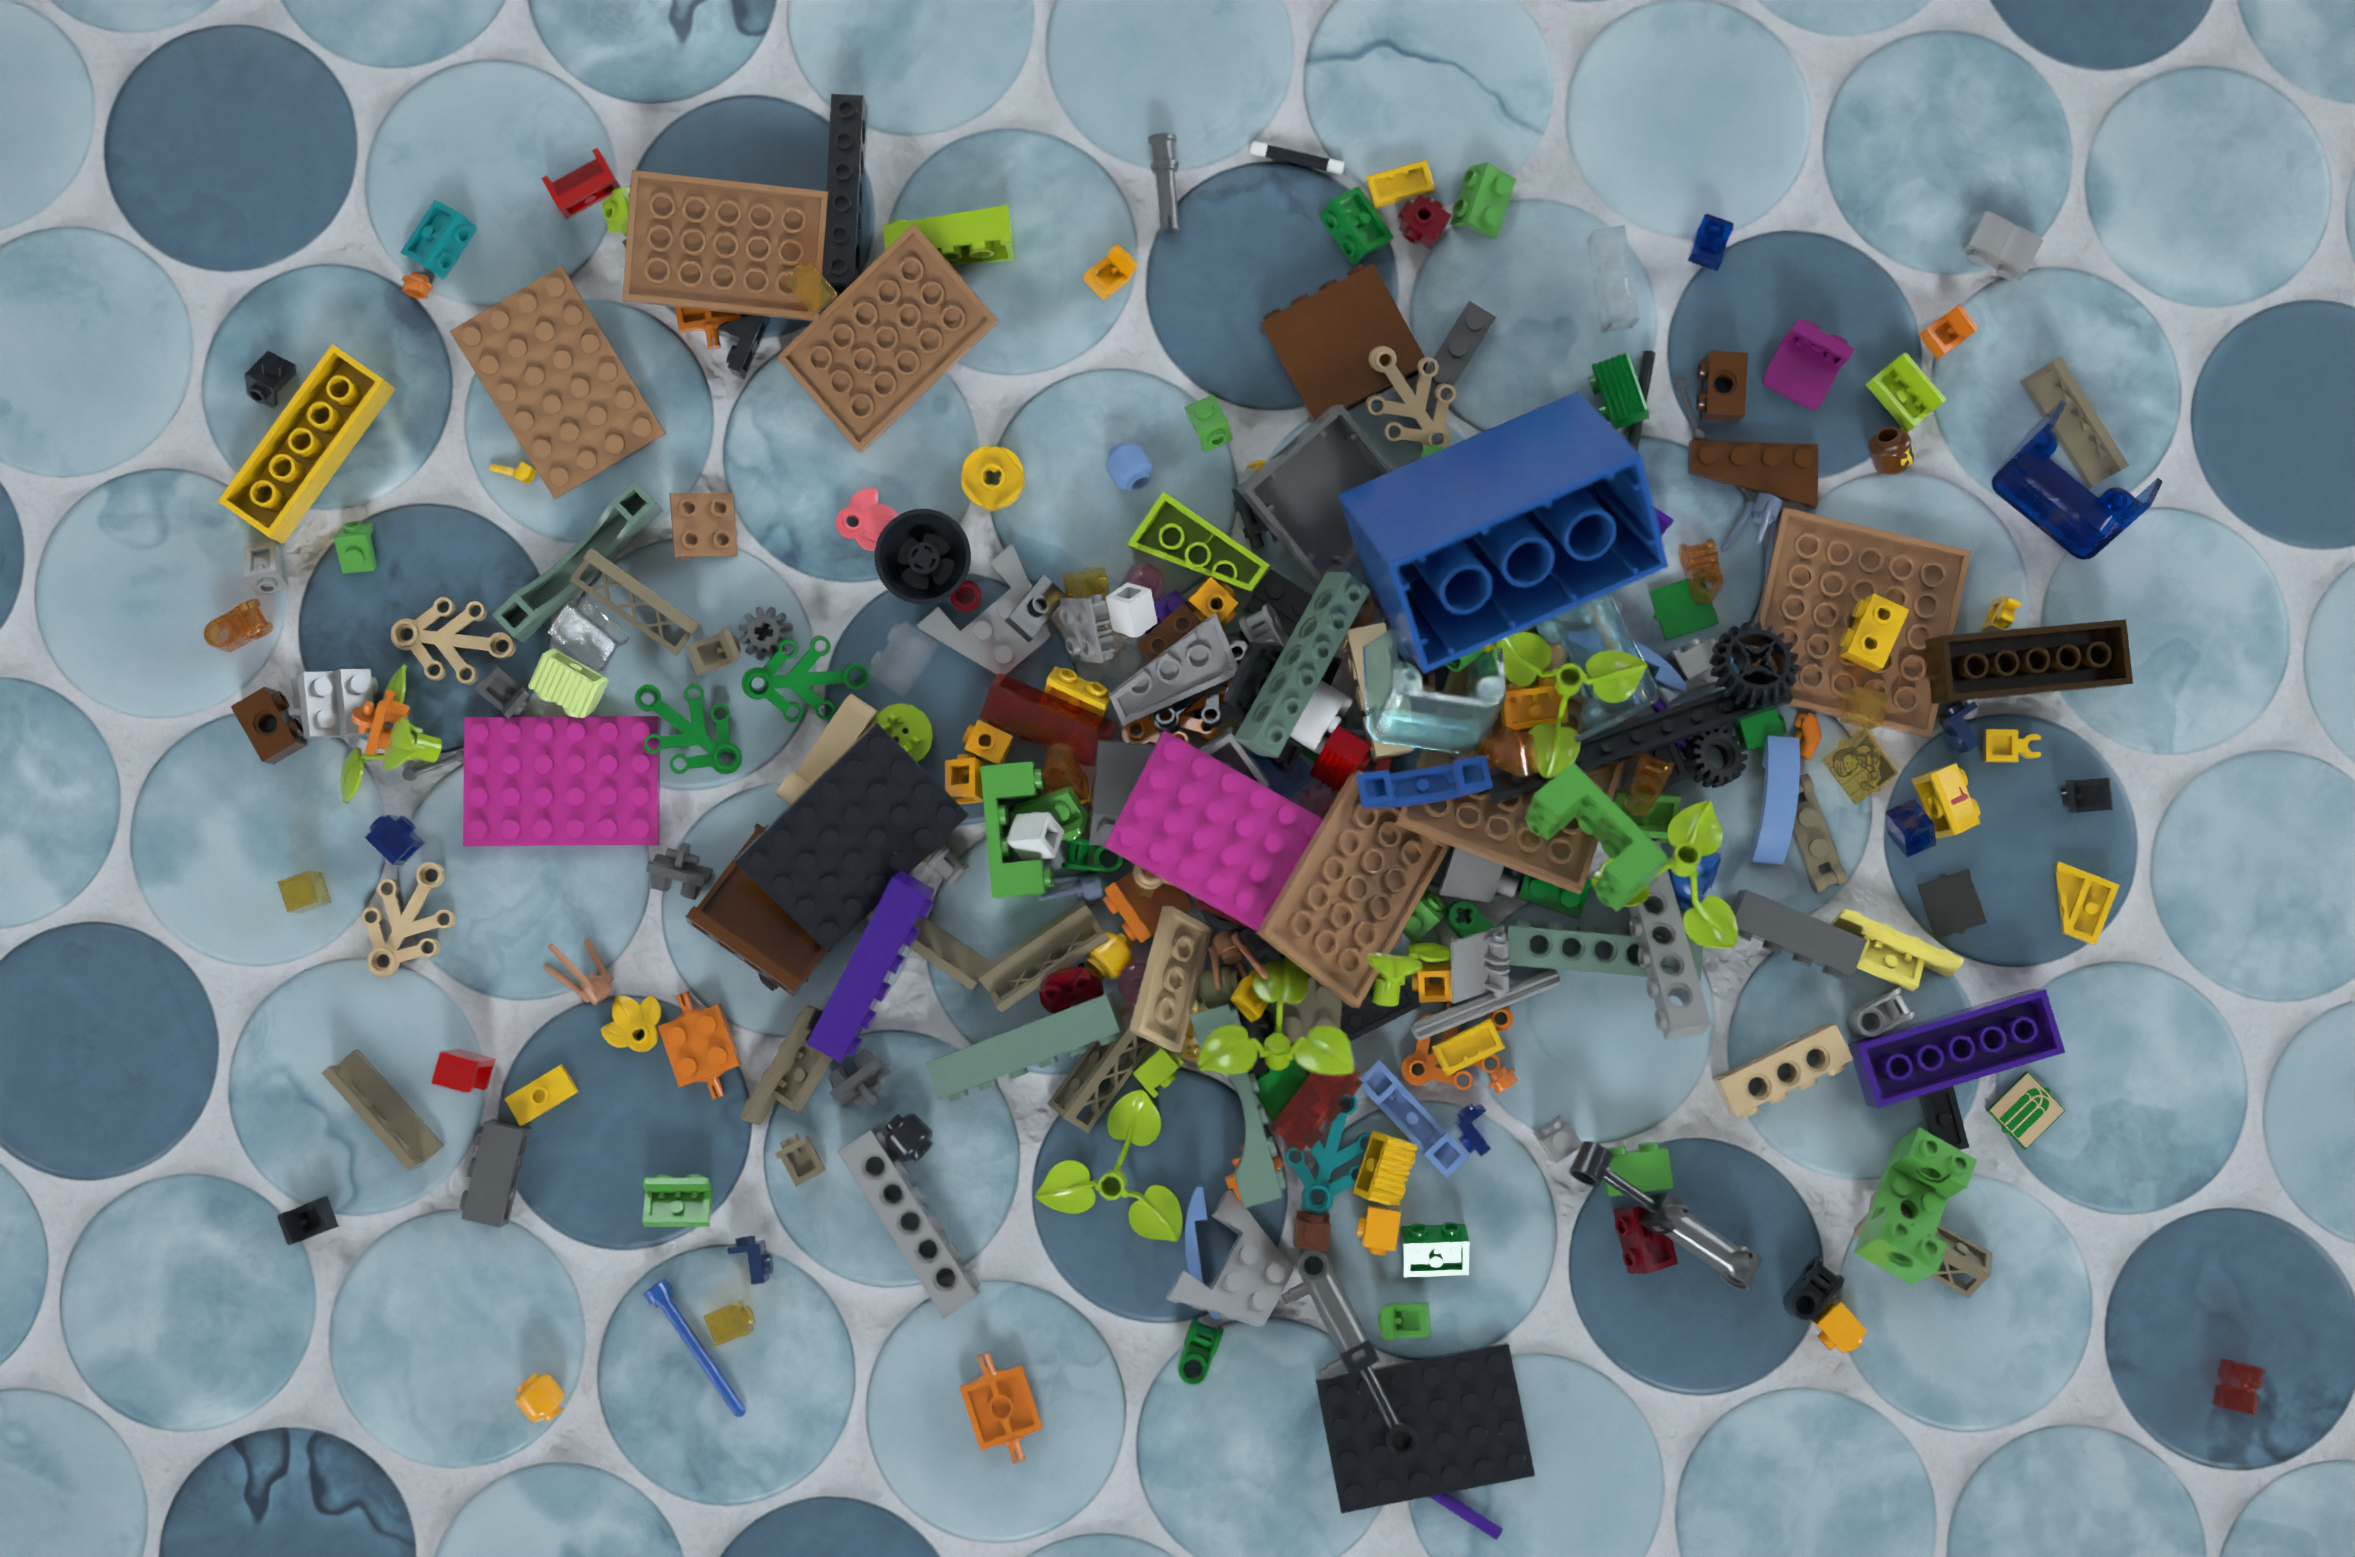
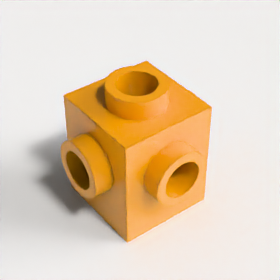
M1208 577L1186 600L1195 610L1193 613L1201 622L1216 613L1223 627L1235 617L1237 613L1233 609L1239 604L1234 599L1237 594L1225 582L1219 585L1212 577ZM1212 599L1218 603L1216 610L1211 607Z

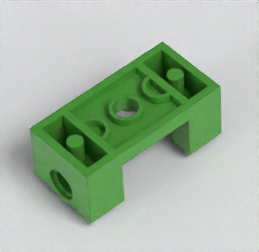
M1033 761L980 766L992 898L1003 899L1049 893L1050 887H1055L1053 867L1047 866L1046 861L1008 862V858H1013V848L1006 841L1008 837H1006L1005 826H1010L1011 820L1009 807L1003 805V802L1026 800L1041 796V790H1046L1045 772Z
M1572 762L1535 793L1525 819L1527 820L1528 827L1537 836L1541 835L1548 841L1576 818L1580 828L1586 834L1593 835L1601 843L1603 851L1613 858L1605 866L1602 872L1604 876L1596 883L1594 890L1599 900L1605 906H1611L1618 912L1655 879L1668 856Z
M1920 1127L1895 1142L1854 1253L1912 1286L1937 1273L1948 1243L1935 1236L1948 1198L1968 1187L1977 1159ZM1901 1204H1905L1911 1209L1912 1219H1907L1902 1215L1900 1210Z

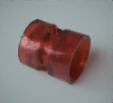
M2220 1358L2217 1376L2222 1381L2221 1384L2215 1385L2212 1404L2256 1416L2261 1398L2256 1393V1390L2263 1388L2266 1369Z

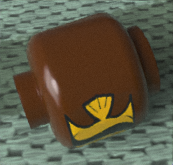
M1892 426L1882 428L1869 441L1868 449L1872 464L1882 474H1899L1908 469L1914 462L1915 453L1908 432L1901 428Z

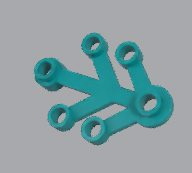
M1339 1090L1331 1098V1107L1334 1110V1115L1325 1147H1323L1313 1129V1121L1309 1116L1301 1115L1294 1121V1129L1303 1136L1319 1165L1316 1180L1304 1162L1305 1154L1301 1148L1296 1146L1288 1148L1285 1153V1159L1290 1166L1294 1167L1304 1185L1301 1194L1304 1207L1314 1214H1322L1328 1211L1333 1205L1334 1196L1356 1183L1351 1174L1354 1169H1360V1164L1352 1165L1346 1175L1330 1183L1329 1180L1333 1169L1363 1152L1365 1153L1366 1149L1361 1147L1360 1141L1364 1137L1370 1138L1371 1136L1370 1133H1362L1357 1137L1356 1142L1338 1151L1346 1118L1355 1112L1358 1105L1356 1096L1349 1090ZM1342 1096L1348 1097L1350 1101L1349 1106L1345 1109L1339 1108L1337 1103L1338 1099ZM1301 1119L1309 1121L1310 1127L1308 1130L1300 1131L1298 1129V1122ZM1294 1150L1301 1153V1159L1296 1163L1289 1160V1154ZM1315 1191H1320L1324 1195L1320 1203H1315L1311 1199Z

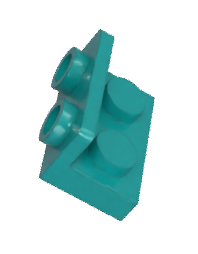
M434 200L400 253L428 269L437 277L445 279L477 231V226L456 210Z

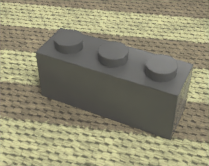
M497 1120L486 1121L484 1126H480L475 1140V1144L479 1145L477 1156L471 1160L467 1175L471 1178L469 1188L463 1192L460 1200V1209L463 1210L461 1219L499 1228L509 1223L531 1128L520 1127L519 1125Z

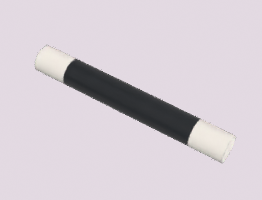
M1252 141L1250 154L1341 175L1345 163Z

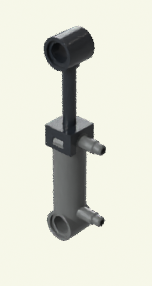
M1584 1141L1569 1169L1572 1177L1592 1187H1598L1602 1180L1645 1209L1638 1223L1656 1235L1664 1234L1719 1272L1720 1279L1728 1285L1745 1291L1750 1289L1762 1263L1760 1255L1747 1247L1734 1244L1691 1214L1686 1203L1670 1192L1652 1194L1651 1197L1610 1169L1613 1155L1608 1149L1591 1141Z
M1310 1249L1304 1251L1297 1260L1298 1273L1303 1282L1289 1289L1281 1297L1284 1303L1288 1304L1310 1294L1341 1356L1319 1370L1322 1379L1330 1376L1333 1377L1345 1370H1348L1350 1376L1360 1372L1388 1427L1385 1434L1387 1449L1393 1456L1399 1459L1412 1457L1419 1448L1418 1434L1412 1426L1399 1421L1371 1366L1379 1362L1380 1359L1328 1257L1319 1250ZM1310 1256H1317L1322 1261V1270L1317 1275H1309L1304 1269V1262ZM1401 1431L1407 1432L1411 1437L1409 1447L1403 1450L1393 1446L1395 1434Z

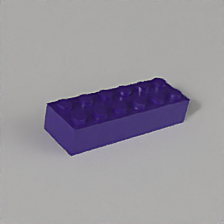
M2029 989L1884 1032L1875 1037H1867L1848 1043L1866 1105L1875 1108L1884 1107L2066 1053L2046 989Z

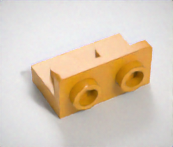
M1538 677L1535 679V683L1529 686H1519L1508 681L1503 683L1504 688L1494 689L1495 696L1500 697L1503 730L1532 728L1539 723L1555 724L1562 695L1555 689L1554 677ZM1567 705L1561 724L1569 723Z

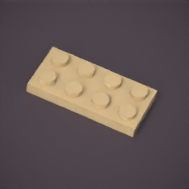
M1162 906L1130 1024V1032L1170 1051L1181 1052L1199 986V976L1203 971L1214 928L1173 906Z

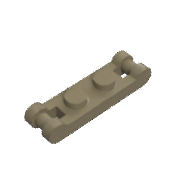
M1808 774L1801 775L1799 793H1801L1804 802L1797 804L1792 835L1812 889L1815 893L1825 891L1829 885L1836 884L1839 886L1848 882V879L1838 858L1814 793L1813 782ZM1827 863L1830 872L1821 874L1818 865Z

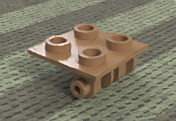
M669 493L674 557H680V560H692L693 557L738 556L733 493Z

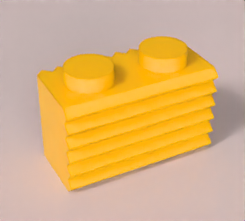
M1372 1130L1352 1193L1371 1201L1399 1207V1201L1402 1200L1406 1191L1405 1182L1408 1181L1409 1170L1415 1163V1151L1418 1149V1146L1406 1140Z

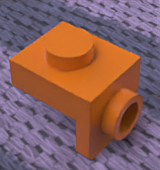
M1957 305L1918 335L1938 360L1978 330V326L1961 305Z

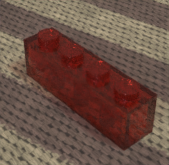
M999 673L991 684L979 718L986 720L993 727L1005 728L1016 733L1024 740H1033L1046 746L1054 753H1063L1075 758L1082 765L1095 767L1098 739L1111 741L1118 724L1002 673Z

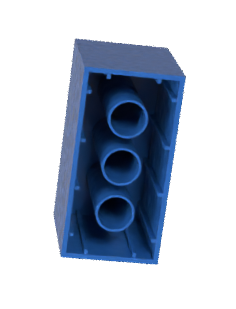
M1578 391L1338 494L1372 600L1423 673L1669 567L1641 454Z

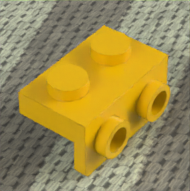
M1055 666L1046 680V687L1039 703L1098 729L1111 701L1108 695L1111 691L1098 682H1089L1078 677L1070 669Z

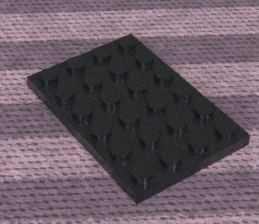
M876 721L734 861L829 953L879 904L894 875L901 870L909 874L969 814Z
M1508 1343L1373 1368L1399 1421L1412 1426L1418 1434L1419 1448L1412 1457L1407 1459L1396 1458L1387 1449L1385 1434L1388 1427L1360 1372L1352 1376L1347 1373L1326 1379H1315L1341 1514L1535 1476ZM1398 1432L1393 1438V1446L1399 1450L1406 1449L1411 1443V1437L1407 1432Z

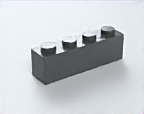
M1747 889L1738 891L1732 906L1738 927V938L1749 942L1751 938L1763 942L1762 948L1777 954L1784 950L1793 954V961L1808 967L1812 963L1823 967L1822 973L1837 979H1841L1842 975H1854L1867 939Z

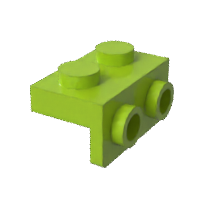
M1906 352L1865 384L1906 432L1913 429L1946 401L1942 393Z

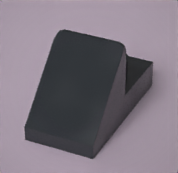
M748 315L717 328L723 337L738 343L737 346L733 345L726 360L729 363L728 369L733 375L745 379L770 323L766 316Z

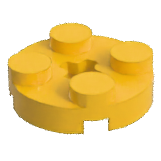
M983 446L974 450L964 461L961 485L965 495L974 505L987 511H996L1009 507L1020 497L1025 486L1024 469L1019 458L1011 450L1004 447ZM989 470L992 473L998 471L1001 473V476L998 478L999 484L987 485L985 483L988 479L986 473Z

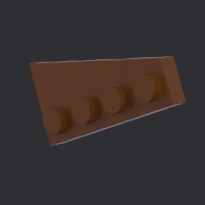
M1690 440L1688 474L1726 485H1736L1755 493L1771 494L1783 501H1792L1803 504L1804 507L1816 509L1818 507L1819 444Z

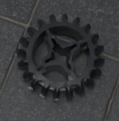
M1748 622L1743 623L1740 629L1734 625L1730 628L1728 634L1723 633L1720 636L1719 642L1715 643L1712 648L1714 655L1710 657L1709 664L1714 667L1710 671V676L1719 678L1715 683V688H1726L1724 698L1729 697L1731 694L1736 697L1735 705L1740 704L1742 699L1746 700L1748 709L1752 708L1755 702L1758 703L1761 709L1766 707L1769 702L1774 705L1779 702L1781 697L1788 695L1790 687H1793L1797 681L1794 675L1799 672L1800 666L1795 664L1798 654L1790 652L1793 648V642L1784 643L1782 641L1785 637L1784 632L1778 634V636L1773 634V625L1769 626L1767 630L1762 629L1761 622L1755 623L1753 629ZM1770 655L1776 663L1778 673L1774 671L1776 668L1770 662ZM1730 656L1734 659L1733 663L1739 669L1738 675L1732 667ZM1759 659H1762L1758 665H1756L1755 667L1753 666L1749 671H1747L1750 665L1756 663Z

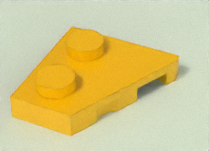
M2058 861L2055 865L2062 933L2094 946L2097 944L2119 884Z

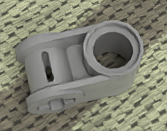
M1269 603L1263 605L1262 610L1249 617L1242 616L1239 618L1242 632L1249 642L1267 645L1274 644L1283 648L1286 646L1289 638L1281 626L1277 613ZM1261 621H1265V622L1262 623L1261 625L1256 626L1257 623H1259V622H1261Z
M1896 986L1854 1009L1848 1016L1847 1024L1849 1030L1857 1036L1875 1037L1909 1021L1916 1014L1907 1007L1900 994L1902 992L1901 987ZM1865 1014H1868L1872 1020V1025L1867 1031L1861 1024L1862 1017Z

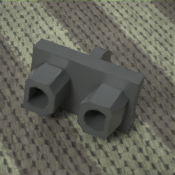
M683 842L679 850L668 848L666 856L656 854L654 860L648 862L646 872L651 873V888L668 891L671 888L672 879L683 882L680 895L696 900L701 894L704 885L711 878L713 869L698 865L700 856L690 854V844Z
M863 1049L853 1058L859 1070L852 1076H849L842 1067L837 1068L828 1075L833 1089L829 1093L835 1101L838 1100L844 1107L852 1101L857 1107L865 1101H868L873 1107L879 1104L875 1094L884 1088L880 1080L891 1073L887 1064L878 1057H875L867 1049Z

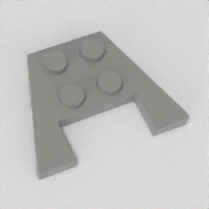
M1012 544L989 562L1010 589L962 631L957 629L939 607L916 625L922 632L932 636L1002 679L1051 638L1046 623L1030 642H1027L1005 622L1006 618L1031 588Z
M1229 1189L1223 1193L1211 1216L1238 1234V1237L1213 1283L1208 1288L1187 1272L1182 1271L1178 1274L1166 1299L1176 1303L1189 1304L1196 1309L1210 1310L1222 1314L1221 1316L1260 1327L1266 1324L1294 1269L1249 1211L1243 1207V1204L1234 1192Z

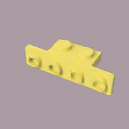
M1843 909L1831 924L1867 939L1856 968L1912 992L1919 987L1923 967L1945 977H1951L1963 966L1964 959L1954 955L1949 950L1937 948L1923 942L1918 937L1909 936L1897 931L1890 925L1878 923L1864 917L1857 911Z

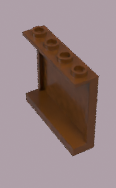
M1363 264L1351 269L1347 273L1348 277L1339 282L1335 279L1330 280L1319 287L1320 292L1310 297L1308 294H1304L1291 302L1292 306L1281 312L1280 309H1275L1263 317L1264 321L1261 322L1260 332L1261 334L1265 333L1309 414L1308 420L1310 424L1332 405H1343L1348 412L1365 403L1368 397L1380 395L1394 388L1385 373L1374 370L1369 364V354L1377 346H1386L1395 352L1397 357L1395 365L1406 381L1419 374L1417 365L1425 356L1374 264L1364 267ZM1387 354L1381 355L1379 359L1382 366L1387 365L1389 362ZM1428 362L1423 365L1424 371L1427 368Z
M756 823L754 833L697 908L695 906L691 908L686 915V920L692 927L794 997L827 951L735 863L734 860L769 826L766 825L764 828Z

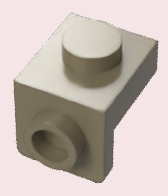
M729 628L722 629L717 635L689 643L685 647L697 677L732 666L740 658L741 652L739 641L735 635L731 634Z
M795 1134L779 1143L782 1149L776 1152L775 1155L778 1159L781 1158L795 1186L827 1170L808 1135L800 1139Z

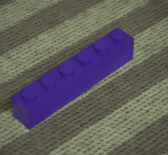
M902 870L892 877L806 1044L839 1063L848 1055L853 1057L863 1041V1039L859 1038V1035L863 1028L868 1029L877 1015V1012L873 1010L877 1001L882 1002L891 988V985L887 983L891 974L894 973L896 975L906 957L902 956L906 945L911 947L920 932V929L916 928L920 918L926 919L935 902L930 899L935 889Z

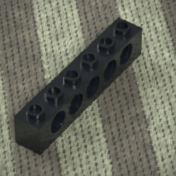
M831 94L827 171L828 200L822 283L826 291L832 293H842L860 276L868 113L863 95Z

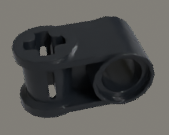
M1819 1256L1813 1258L1804 1267L1792 1287L1786 1292L1783 1298L1784 1309L1793 1317L1808 1321L1814 1319L1828 1301L1840 1290L1845 1278L1840 1274L1835 1275L1824 1266L1823 1260ZM1805 1295L1808 1300V1306L1803 1312H1799L1796 1308V1302L1798 1298Z

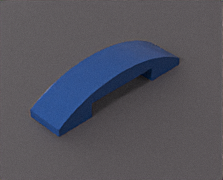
M1486 755L1456 759L1449 765L1389 773V770L1356 774L1362 808H1391L1427 804L1458 798L1492 788Z

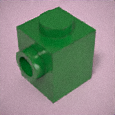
M1776 709L1732 723L1735 735L1738 734L1741 738L1737 741L1738 745L1745 744L1746 747L1741 752L1757 748L1758 754L1763 753L1765 735L1784 736V733L1787 732L1785 720L1781 714L1778 715Z

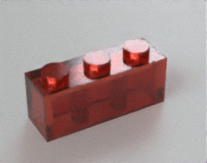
M1354 1065V1072L1351 1074L1330 1075L1312 1072L1270 1126V1129L1299 1152H1302L1305 1146L1312 1149L1323 1135L1319 1131L1322 1124L1326 1120L1332 1124L1342 1111L1343 1107L1339 1105L1342 1098L1346 1094L1352 1098L1363 1082L1359 1079V1076L1363 1071Z

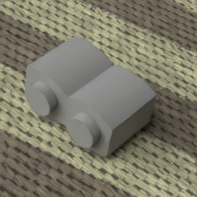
M1986 211L1979 218L1962 251L1968 255V259L1977 265H1991L1997 270L1996 273L2000 277L2007 280H2019L2027 273L2043 240L2034 233L2014 226L2008 220Z

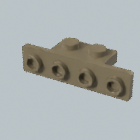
M806 1005L804 1010L799 1013L795 1020V1025L787 1038L780 1044L778 1053L770 1066L762 1074L761 1081L754 1093L747 1099L744 1109L740 1114V1118L744 1121L760 1126L776 1100L794 1112H802L833 1060L831 1057L806 1044L823 1012L822 1010Z

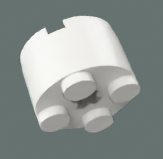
M1320 680L1289 737L1320 755L1329 739L1326 737V734L1331 736L1337 725L1341 724L1342 718L1338 715L1345 716L1354 700Z

